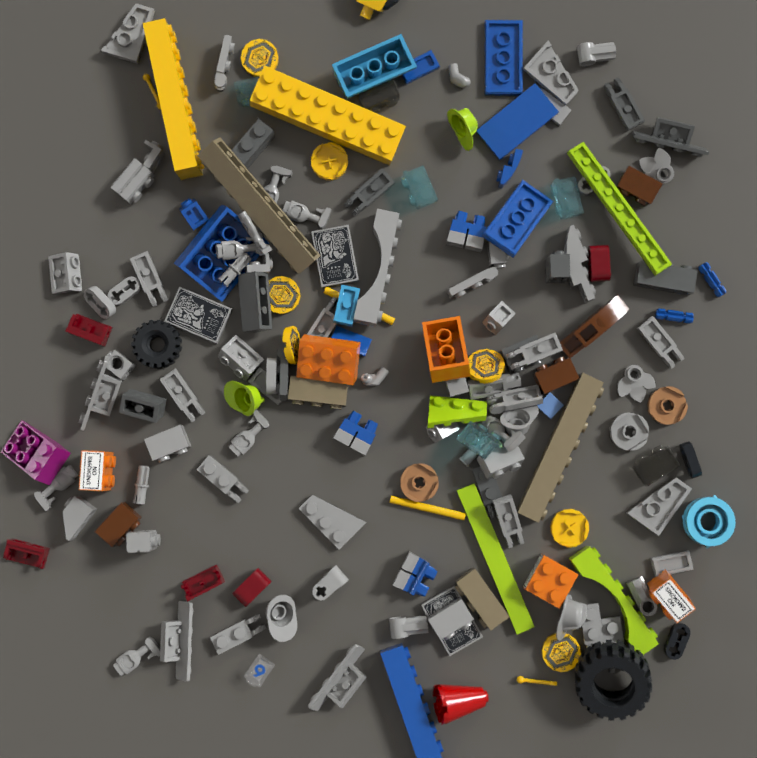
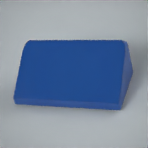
M336 326L331 337L361 342L359 355L363 357L366 356L372 341L370 338Z

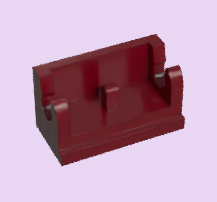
M76 313V315H72L65 332L105 347L113 327Z
M8 539L3 558L44 569L50 548L17 539Z
M216 564L183 581L181 588L185 590V598L189 601L223 584L225 580Z

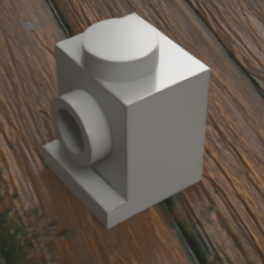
M488 242L489 267L497 269L506 268V260H509V255L491 242Z

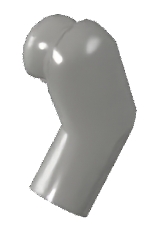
M456 63L448 65L451 83L460 88L468 87L470 79L459 74L458 65Z
M381 367L376 374L364 373L361 376V381L366 386H378L388 375L389 371Z

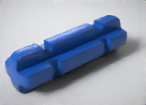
M705 262L698 269L701 274L705 275L703 277L711 289L715 290L713 292L716 297H721L727 291L724 286L720 285L721 282L715 272L710 270L711 266L709 263Z
M658 308L655 312V318L661 320L665 318V320L675 322L683 321V323L690 324L693 322L694 314L675 310L665 311V309Z

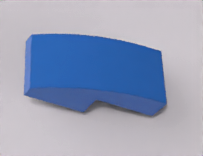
M515 149L514 154H510L508 165H511V167L504 165L502 171H498L496 179L499 182L498 188L502 189L513 176L522 157L523 150Z

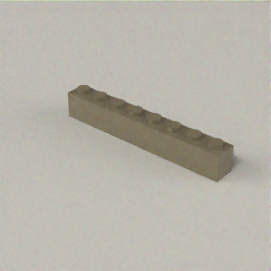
M221 137L213 140L197 155L201 159V163L214 174L213 176L216 181L226 188L228 195L238 202L240 209L243 212L246 211L253 224L261 229L265 238L272 242L277 248V252L289 262L292 270L300 274L321 256Z
M585 373L579 374L580 379L576 381L516 510L517 513L538 523L540 520H544L548 511L545 508L548 502L551 503L556 494L553 491L556 485H560L564 475L562 472L564 467L568 468L572 460V457H570L571 452L577 449L580 443L578 437L581 432H585L588 426L586 420L589 415L592 416L596 409L594 403L597 398L602 396L604 391L602 387L604 382Z

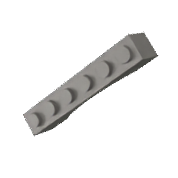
M377 209L373 233L380 248L381 266L372 287L357 301L354 323L376 327L377 322L381 323L383 311L379 310L380 305L385 304L387 293L383 291L384 286H388L391 274H387L388 267L393 266L394 256H391L392 249L397 247L398 238L395 237L396 230L400 231L402 220L399 219L400 213Z

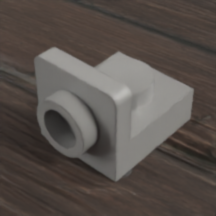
M145 140L144 144L152 151L146 154L143 165L154 173L165 153L161 149L162 146L157 142L152 141L150 143Z
M269 253L263 255V264L259 261L249 262V265H246L244 268L245 273L257 271L269 274L270 270L273 269V260L269 258Z
M501 301L482 323L489 331L497 335L516 313Z
M457 422L451 423L450 426L438 424L434 425V428H428L427 433L433 442L436 443L460 430Z

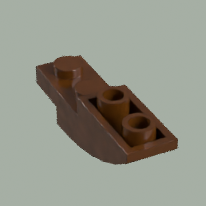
M618 294L560 341L563 351L569 358H572L584 347L586 348L630 310Z

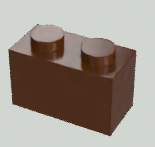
M627 166L616 187L619 188L620 193L624 196L632 195L636 197V202L645 206L646 203L652 204L663 183L631 166Z
M563 356L554 360V365L547 367L545 364L536 368L537 372L533 374V377L542 395L580 379L571 358L565 359Z
M122 502L95 532L111 547L121 546L126 541L127 533L130 530L132 532L135 531L141 524L139 520L142 517L126 502Z

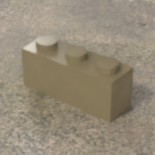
M291 376L288 399L292 400V404L297 405L311 402V406L322 407L323 404H329L332 409H342V406H346L348 385Z
M474 567L455 580L458 584L455 586L461 597L465 595L469 601L466 604L471 611H477L481 616L478 620L484 629L488 626L490 630H493L509 618L507 612Z

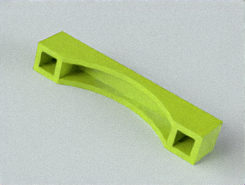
M585 546L568 558L579 575L599 582L614 596L624 618L625 640L634 646L635 651L640 650L643 655L659 644L656 640L657 634L651 627L648 629L645 625L646 619L640 611H635L633 608L635 603L629 595L625 596L621 590L624 588L621 583L611 577L612 571L606 563H601L599 560L601 555L596 548Z

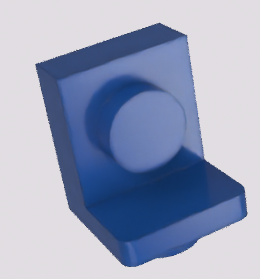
M189 198L180 204L179 210L193 230L209 220L195 199L191 200Z

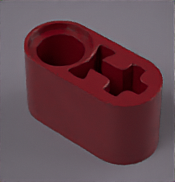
M588 246L590 282L610 281L609 246Z
M257 568L232 594L246 608L272 581Z

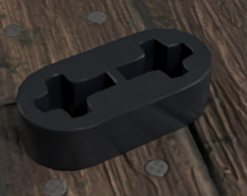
M688 441L680 444V452L689 476L692 479L702 476V470L692 443Z
M679 622L672 626L664 645V653L669 658L676 660L683 655L691 633L687 625ZM683 627L685 634L679 636L676 630ZM677 642L675 648L678 650V652L673 653L671 655L672 652L669 651V648H673L675 646V643Z

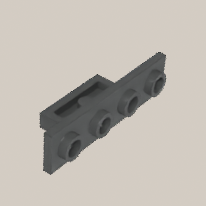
M657 117L652 135L637 131L632 133L633 137L636 138L635 141L646 144L649 141L653 142L654 146L660 148L670 146L673 147L672 150L677 152L687 150L691 151L692 155L702 157V154H709L707 148L690 144L695 128L694 125Z

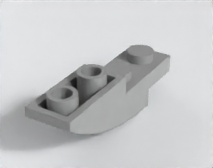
M571 225L567 229L564 243V254H570V278L568 282L570 288L578 286L584 302L587 303L594 300V295H596L593 284H589L587 279L589 277L588 271L585 266H582L588 260L589 254L587 248L581 244L580 239L582 237L579 229H575L574 225Z

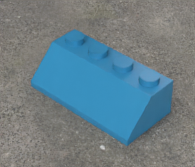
M402 34L340 60L332 64V68L340 89L348 99L417 68V65Z

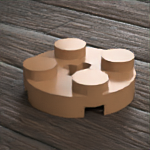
M675 387L659 388L649 397L648 413L660 424H675L681 421L687 413L688 404L684 394ZM670 401L672 409L664 410L663 403Z
M423 463L407 467L400 479L404 495L415 502L426 501L432 498L439 486L435 470ZM422 477L425 485L423 487L419 486V488L415 487V478L419 479Z

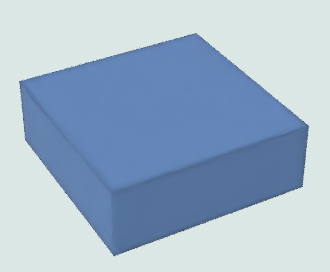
M549 392L543 398V404H538L537 406L549 419H552L564 405Z

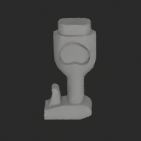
M271 166L273 175L270 184L265 186L264 189L277 204L279 198V191L277 189L280 176L283 177L282 183L285 184L286 180L292 177L293 172L279 166Z
M286 201L282 211L291 220L296 222L309 220L318 223L319 228L323 229L327 225L332 209L328 207L326 209L316 208V211L322 214L320 217L310 213L303 204L295 201Z
M246 211L237 215L256 244L258 254L262 256L271 251L270 245L265 244L260 238L256 227Z
M258 232L260 238L262 239V233ZM246 237V240L253 241L251 237ZM235 240L223 241L220 244H216L217 259L222 258V260L236 259L243 252L254 251L258 254V248L254 241L253 244L245 245Z
M257 409L254 411L249 423L251 424L256 420L258 423L251 430L240 432L230 441L231 444L228 446L238 457L241 454L244 455L253 446L257 433L263 428L270 427L268 420Z
M489 415L486 417V421L481 423L482 430L493 439L500 438L504 442V447L509 452L513 451L526 438L520 431L514 432L512 429L510 430L512 436L509 437L505 433V426L496 417Z
M71 465L63 467L50 486L42 492L34 493L35 499L45 511H49L56 497L49 500L47 497L56 490L62 491L67 489L76 481L75 478L79 475Z
M149 636L142 647L136 651H126L116 659L113 666L120 676L129 674L138 667L141 657L149 650L152 653L148 656V659L153 656L159 657L160 646L155 639Z

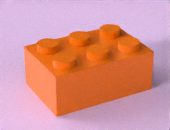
M460 316L422 322L432 383L471 377Z
M304 334L299 340L296 377L354 385L358 373L361 342Z

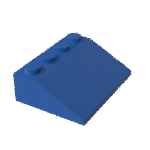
M221 204L174 264L222 302L238 283V275L228 287L218 280L229 268V264H233L236 259H217L216 244L235 240L245 245L253 244V241L246 240V237H250V235L240 222L239 217L227 206ZM262 237L264 243L268 245L269 242ZM254 251L245 252L250 256V262H254L259 257V254Z

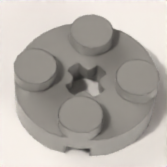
M635 413L620 414L609 427L610 438L618 448L624 451L638 450L648 440V423L642 416ZM626 427L634 429L632 437L625 435Z

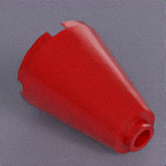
M443 684L433 686L432 695L433 697L436 696V703H433L437 720L441 725L448 724L485 707L486 702L489 701L488 693L482 687Z

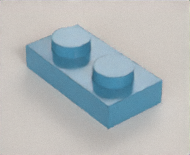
M341 284L333 323L352 327L360 288Z

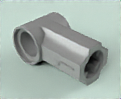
M585 42L577 45L579 66H590L600 61L615 60L616 46L614 42L594 45L592 42Z
M640 576L627 582L626 584L637 605V610L645 616L654 615L657 611V604L651 599L643 577ZM646 601L651 603V609L648 612H644L642 608Z
M426 615L408 618L406 616L389 618L391 639L429 633Z

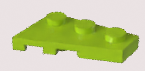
M430 395L427 429L434 428V425L438 424L450 426L451 423L460 421L463 424L486 421L487 401Z

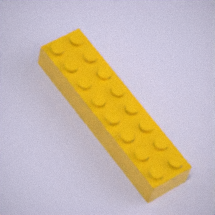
M165 18L143 23L174 171L181 180L202 176V169H205V166L197 156L201 148L199 140L194 134L197 133V129L192 116H190L193 114L187 98L189 93L183 80L185 74L179 62L181 61V56L176 46L177 38L175 31H173L171 24L168 25Z
M265 65L250 98V107L389 166L406 127L403 124Z

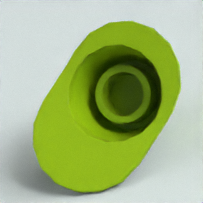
M467 108L459 111L455 109L448 110L447 118L449 124L455 131L460 144L465 150H472V136L478 128L475 117Z
M229 381L224 387V397L228 405L246 416H251L254 410L258 409L261 403L265 401L255 386L243 385L237 381Z

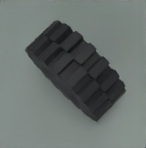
M149 320L148 323H142V327H137V333L132 336L134 340L131 342V346L134 349L132 352L136 355L138 361L145 366L156 369L169 367V364L175 363L174 360L179 358V352L182 351V339L179 337V332L172 325L162 320ZM160 337L163 339L165 345L160 352H154L150 348V342L153 338Z

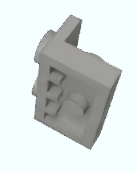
M64 252L48 256L52 294L82 291L79 255Z
M237 335L221 348L218 355L220 361L225 366H229L235 375L244 381H247L250 375L264 362V359Z

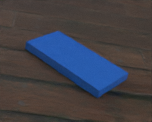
M485 20V95L520 96L523 93V20Z
M535 83L482 125L476 133L500 161L549 122L559 111Z
M522 180L485 230L482 237L514 258L553 201Z

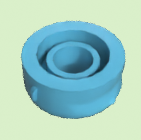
M716 495L693 500L686 507L682 515L686 534L696 543L705 545L706 548L723 544L732 536L735 529L733 510L726 502L718 499ZM706 512H711L715 516V525L711 530H705L701 526V517Z

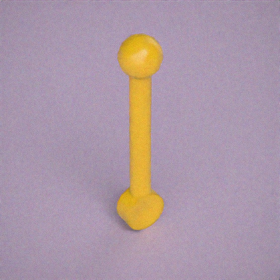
M144 74L143 80L147 82L157 102L156 106L161 110L159 97L150 81V75Z
M523 676L517 677V682L520 684L527 682L557 686L555 681L527 679Z

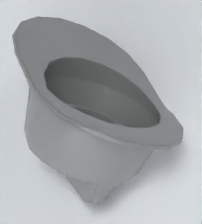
M537 405L505 411L500 417V422L505 426L509 437L512 436L511 429L514 432L520 431L523 435L526 434L531 423L537 417L539 408Z
M570 594L565 598L563 611L557 625L556 638L559 641L564 638L567 630L579 629L586 620L587 605L572 600Z
M278 595L268 603L265 615L271 636L279 642H286L291 640L297 631L296 607L291 597Z

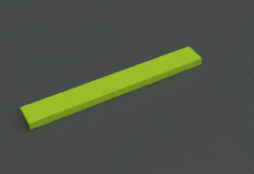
M582 142L569 150L567 155L652 273L656 276L672 265L670 260L586 144Z
M475 483L456 490L516 634L534 628L535 626Z

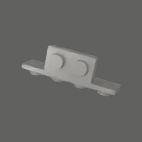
M105 355L104 361H99L96 370L100 372L98 378H93L90 389H94L92 396H87L84 406H87L86 413H81L78 422L82 424L80 428L82 431L86 427L91 411L110 416L122 379L104 374L109 356Z
M179 601L178 620L161 622L160 661H176V679L186 682L190 681L193 603Z
M355 644L348 649L343 661L335 666L333 674L323 682V687L320 691L315 693L310 699L309 709L318 711L328 697L340 708H344L367 678L354 666V663L365 650L362 646Z

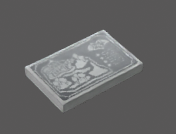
M349 225L311 231L314 248L321 255L316 259L321 287L359 281Z
M179 286L165 322L218 344L233 309Z
M453 585L425 601L421 606L427 617L461 596ZM474 620L471 621L472 625L468 628L456 630L455 635L450 639L445 640L443 638L441 640L449 656L483 638Z

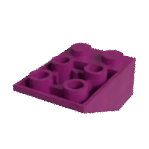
M21 420L1 450L3 455L34 480L47 485L52 483L71 454L59 443Z

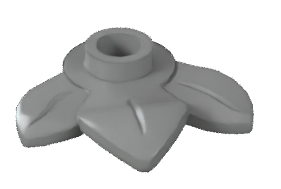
M658 148L655 157H644L639 160L642 170L651 178L661 183H668L673 179L674 170L670 166L671 158L665 150ZM663 170L668 172V176L665 178L661 176Z
M630 365L625 369L624 377L619 380L617 390L620 397L629 394L635 401L641 403L645 398L646 389L655 388L656 384L652 375L644 373L640 366ZM632 371H635L637 374L635 378H632L630 375Z

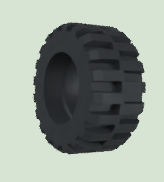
M612 639L606 640V643L603 644L600 641L594 643L595 647L589 646L586 648L585 654L582 653L578 658V663H576L575 686L576 694L580 697L581 704L583 706L587 705V711L591 714L597 713V717L601 719L608 717V720L614 721V718L625 720L628 715L630 717L637 715V710L642 711L645 708V703L649 702L651 697L652 679L649 664L643 658L640 650L635 651L633 645L628 643L626 646L620 640H617V643H613ZM618 668L627 672L632 677V681L626 688L613 692L600 688L595 683L594 678L604 669Z

